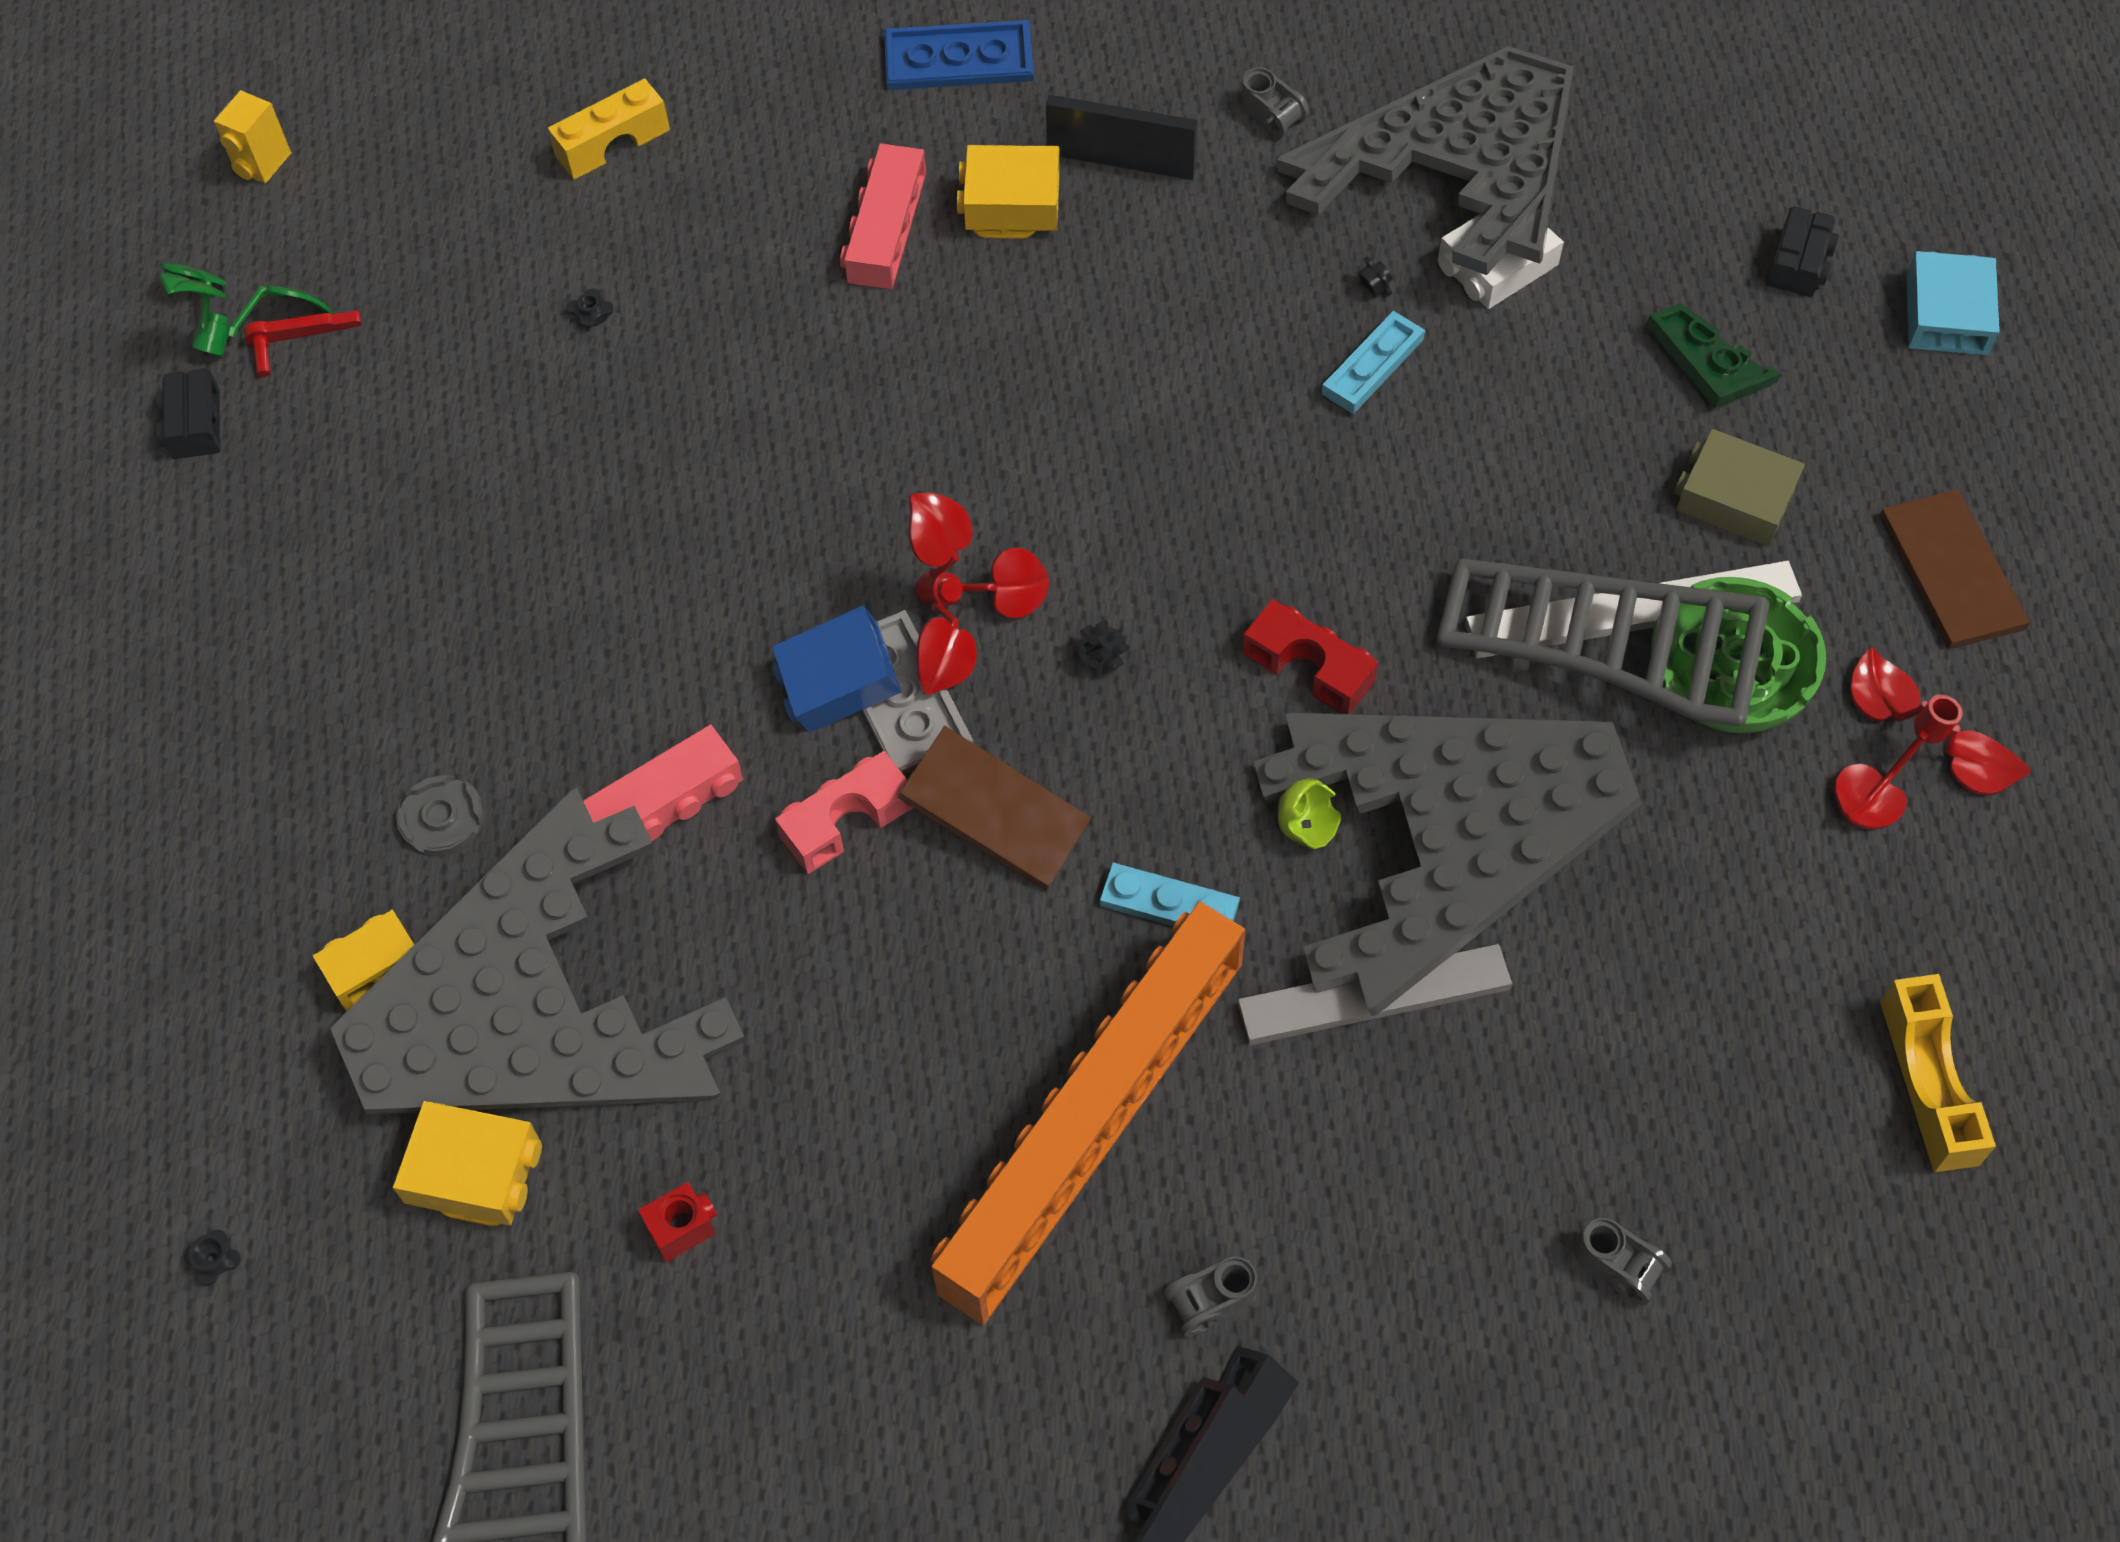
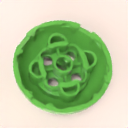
M1718 577L1692 584V588L1762 596L1769 602L1760 649L1761 655H1759L1746 722L1742 726H1731L1694 721L1719 731L1754 733L1775 728L1794 718L1810 703L1816 694L1826 667L1824 640L1812 616L1806 617L1800 609L1791 603L1793 597L1784 591L1754 579ZM1680 603L1662 687L1687 699L1706 607ZM1723 609L1717 638L1721 643V648L1715 649L1710 674L1716 676V679L1709 678L1704 704L1731 708L1750 612ZM1658 617V619H1657V621H1656V624H1655V627H1654V630H1653V634H1652L1651 653H1652V648H1653V643H1654V639H1655V634H1656V629H1657L1659 617Z

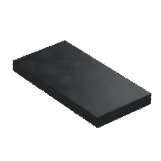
M1048 95L1045 104L1047 146H1059V157L1188 180L1194 179L1196 172L1198 120Z

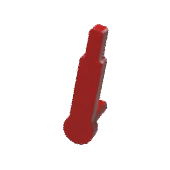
M359 311L338 314L323 313L270 322H251L244 327V335L247 344L253 346L257 376L262 378L271 376L268 353L269 343L360 327L362 322Z

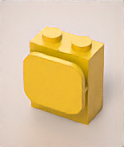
M967 145L966 161L959 162V183L965 184V190H958L957 213L964 214L965 229L973 230L978 236L983 238H1027L1036 231H1057L1060 175L1059 146Z
M423 1101L393 1189L404 1204L437 1210L447 1217L489 1226L500 1224L511 1226L515 1212H520L525 1205L528 1192L525 1182L530 1167L535 1168L539 1162L542 1142L539 1140L531 1122Z

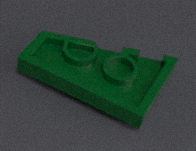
M1681 303L1650 314L1645 324L1714 408L1777 383L1781 376V373L1773 367L1769 366L1765 370L1750 359L1752 353L1741 345L1735 349L1719 338V330Z

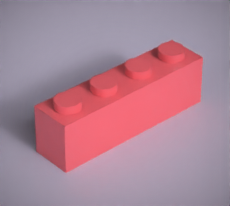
M880 144L876 158H870L867 168L868 184L867 187H861L858 198L859 214L858 216H852L850 222L849 236L851 240L849 246L844 245L841 251L840 266L846 269L847 283L893 289L926 176L925 153L923 149Z
M710 724L585 799L583 802L593 823L635 805L651 841H653L663 833L665 827L676 820H686L696 815L704 803L716 796L725 797L731 794L737 788L738 783L743 780L737 758Z

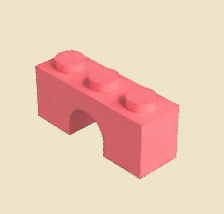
M885 751L874 757L864 758L855 765L852 771L841 778L825 782L818 789L817 793L809 798L787 806L780 816L775 818L779 837L805 872L809 874L844 852L841 834L835 827V823L841 816L850 812H862L869 815L879 828H882L911 810L913 807L898 799L899 793L908 780Z

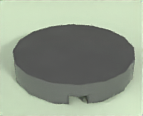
M449 775L428 777L413 785L405 794L406 798L402 805L399 803L396 812L397 828L407 845L420 854L431 856L453 854L468 846L479 834L485 818L483 802L473 785L466 781L456 780L454 776Z

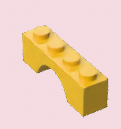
M1934 974L1894 980L1880 1001L1933 1171L1936 1173L1978 1167L1996 1145L1982 1103L1973 1101L1966 1094L1955 1070L1950 1040L1953 1015L1940 975Z

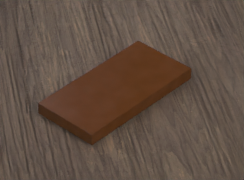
M1959 489L1882 508L1879 516L1948 650L2024 631L2028 628L2030 621Z
M945 725L898 796V799L1045 890L1050 886L1092 818Z

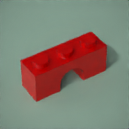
M1274 599L1269 602L1244 633L1242 654L1276 675L1288 662L1295 659H1307L1317 664L1320 670L1314 678L1312 696L1341 714H1351L1376 681L1379 662L1368 651L1360 647L1351 646L1339 639L1331 629L1317 626L1304 618L1297 609L1288 605L1284 606Z

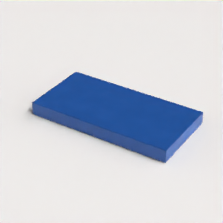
M1029 20L884 29L887 90L1034 81Z

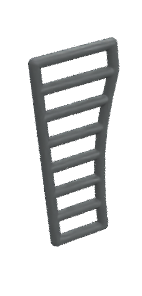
M1462 558L1455 563L1437 634V642L1443 647L1492 653L1568 669L1616 685L1691 720L1742 726L1747 720L1769 602L1762 596ZM1469 576L1494 579L1480 634L1456 631ZM1511 581L1535 584L1522 642L1497 637ZM1552 587L1577 590L1563 651L1539 645ZM1594 592L1620 595L1605 663L1580 656ZM1637 598L1663 601L1646 680L1621 670ZM1680 603L1706 607L1687 699L1662 687ZM1723 609L1750 612L1731 708L1704 704Z
M563 1272L472 1283L465 1291L466 1341L459 1436L448 1490L432 1542H479L566 1531V1542H586L579 1277L574 1272ZM561 1293V1319L485 1328V1301ZM562 1338V1366L484 1375L485 1347ZM563 1385V1413L480 1423L483 1394ZM564 1433V1462L471 1472L477 1443ZM565 1482V1511L458 1523L466 1493Z

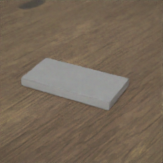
M906 610L877 621L902 693L862 710L881 750L887 753L903 775L916 769L944 725L973 743V739L947 689L931 695L922 693L916 665L919 635Z

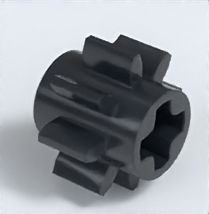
M1103 620L1097 623L1095 628L1089 625L1080 630L1084 640L1075 645L1074 649L1079 651V656L1082 660L1080 665L1082 667L1089 666L1095 668L1096 674L1101 675L1109 667L1112 670H1116L1124 664L1120 655L1129 650L1130 646L1125 644L1122 628H1111L1108 621Z

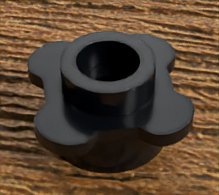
M1366 256L1363 259L1366 266L1358 271L1361 282L1374 297H1377L1383 291L1390 296L1392 291L1389 288V282L1393 280L1392 275L1382 262L1378 261L1374 264Z
M588 289L578 300L570 301L567 305V310L570 315L577 316L581 326L590 328L602 324L607 316L613 313L614 307L612 302L605 301L601 297L598 289Z
M213 1230L209 1234L199 1237L184 1253V1261L196 1269L198 1272L197 1280L202 1285L209 1286L214 1284L220 1274L227 1269H235L240 1264V1253L230 1248L227 1243L228 1236L222 1230ZM211 1254H216L214 1261L208 1260Z

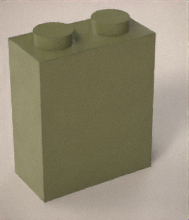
M1712 429L1706 442L1698 441L1688 463L1694 466L1691 474L1683 471L1674 494L1681 497L1676 510L1770 546L1797 487L1805 464Z

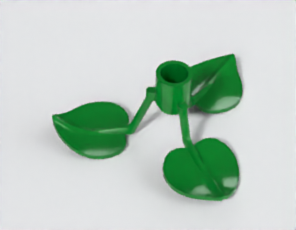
M160 262L159 265L165 271V273H160L159 279L168 294L180 291H195L202 296L201 317L199 316L191 347L208 353L223 356L228 335L232 337L237 336L239 327L263 296H294L302 298L316 305L324 313L333 314L326 304L306 292L289 287L267 285L260 286L233 324L228 325V316L210 311L211 295L227 299L228 296L212 287V282L226 286V280L207 271L193 269L178 263ZM181 275L195 277L198 281L190 280Z

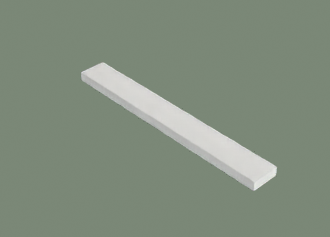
M1789 561L1661 583L1691 587L1692 584L1711 578L1743 577L1767 583L1793 597L1791 603L1799 602L1802 596ZM1594 594L1584 640L1611 635L1620 595ZM1575 598L1548 603L1539 641L1540 646L1545 647L1565 643ZM1637 598L1630 632L1654 628L1660 615L1663 601ZM1530 606L1504 610L1497 637L1522 642ZM1485 613L1467 616L1465 625L1468 633H1481ZM1474 651L1476 659L1497 655Z

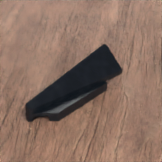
M1238 1346L1221 1382L1202 1376L1127 1503L1128 1517L1136 1525L1137 1538L1134 1542H1184L1274 1424L1299 1385V1382L1270 1355Z

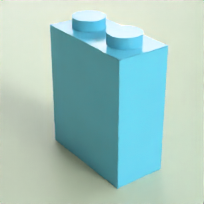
M1916 251L1906 274L1909 348L1989 355L2000 333L1996 258Z

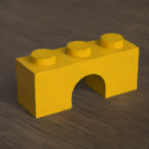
M645 78L548 127L555 157L573 180L606 163L604 157L605 149L614 138L628 134L636 145L640 146L670 130L664 101Z

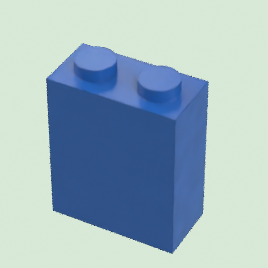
M864 605L772 646L777 660L776 663L772 664V668L779 684L786 688L788 698L783 700L785 709L793 722L799 721L809 732L823 728L902 693L879 624Z

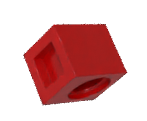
M689 1182L684 1183L638 1210L666 1262L716 1234L710 1221L718 1216L705 1192L696 1196ZM681 1213L693 1215L691 1221L686 1226L680 1228L671 1226L672 1220Z

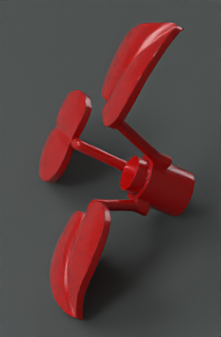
M913 493L908 496L910 506L908 529L910 545L914 555L921 563L937 567L931 568L929 572L924 573L918 579L916 593L922 603L932 605L931 610L939 612L944 617L931 618L923 626L917 642L916 665L920 688L923 694L931 695L960 684L972 673L977 659L976 643L973 636L966 630L957 629L958 619L944 606L955 604L961 597L962 592L994 591L993 606L996 612L1004 617L1021 618L1029 615L1042 604L1048 592L1049 578L1047 570L1033 553L1023 548H1008L1001 551L992 563L991 577L993 583L962 584L956 575L946 573L945 571L959 560L957 551L966 548L972 540V524L968 513L959 503L946 496L935 493Z
M1873 647L1862 656L1855 666L1850 680V696L1856 708L1873 721H1884L1892 716L1895 721L1902 722L1917 716L1914 720V731L1917 737L1883 778L1877 770L1864 764L1850 765L1839 773L1834 783L1835 798L1842 815L1852 824L1865 829H1881L1892 825L1903 815L1907 804L1906 795L1898 787L1890 784V782L1923 742L1928 744L1939 743L1947 737L1945 752L1949 756L1954 757L1950 763V771L1953 777L1964 788L1979 795L2000 793L2030 773L2031 769L2019 757L1997 741L1976 731H1960V726L1957 724L1961 720L1963 712L1960 704L1952 697L1936 695L1929 702L1922 701L1919 705L1921 696L1915 682L1900 668L1885 660Z

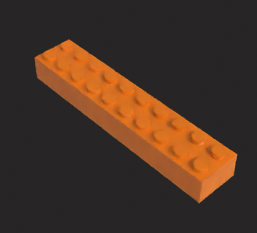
M1201 901L1198 902L1190 914L1185 911L1180 915L1171 932L1173 938L1165 948L1158 946L1152 953L1146 965L1148 972L1140 983L1134 980L1127 987L1120 1002L1123 1006L1115 1017L1107 1016L1102 1021L1094 1037L1097 1040L1088 1054L1082 1051L1075 1058L1068 1071V1075L1071 1077L1060 1090L1055 1087L1047 1096L1041 1109L1044 1114L1035 1126L1028 1124L1022 1130L1014 1145V1148L1017 1150L1008 1163L1001 1161L994 1168L987 1181L989 1188L980 1201L973 1199L966 1206L959 1219L961 1227L953 1238L945 1237L936 1247L931 1257V1262H933L932 1272L938 1296L982 1326L986 1324L1242 966L1246 930L1244 927Z

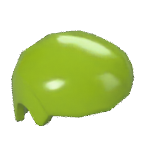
M1306 778L1292 783L1280 797L1277 806L1278 823L1283 834L1296 844L1313 850L1325 847L1335 836L1341 822V814L1332 806L1330 800L1331 797L1335 796V792L1325 784H1322L1321 781L1313 778ZM1310 819L1312 827L1302 828V821Z

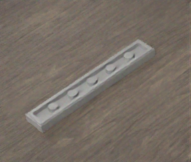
M1496 944L1454 953L1383 1011L1374 1016H1371L1367 1009L1360 980L1319 993L1312 983L1238 999V1008L1248 1044L1254 1045L1511 990L1512 981L1500 945Z

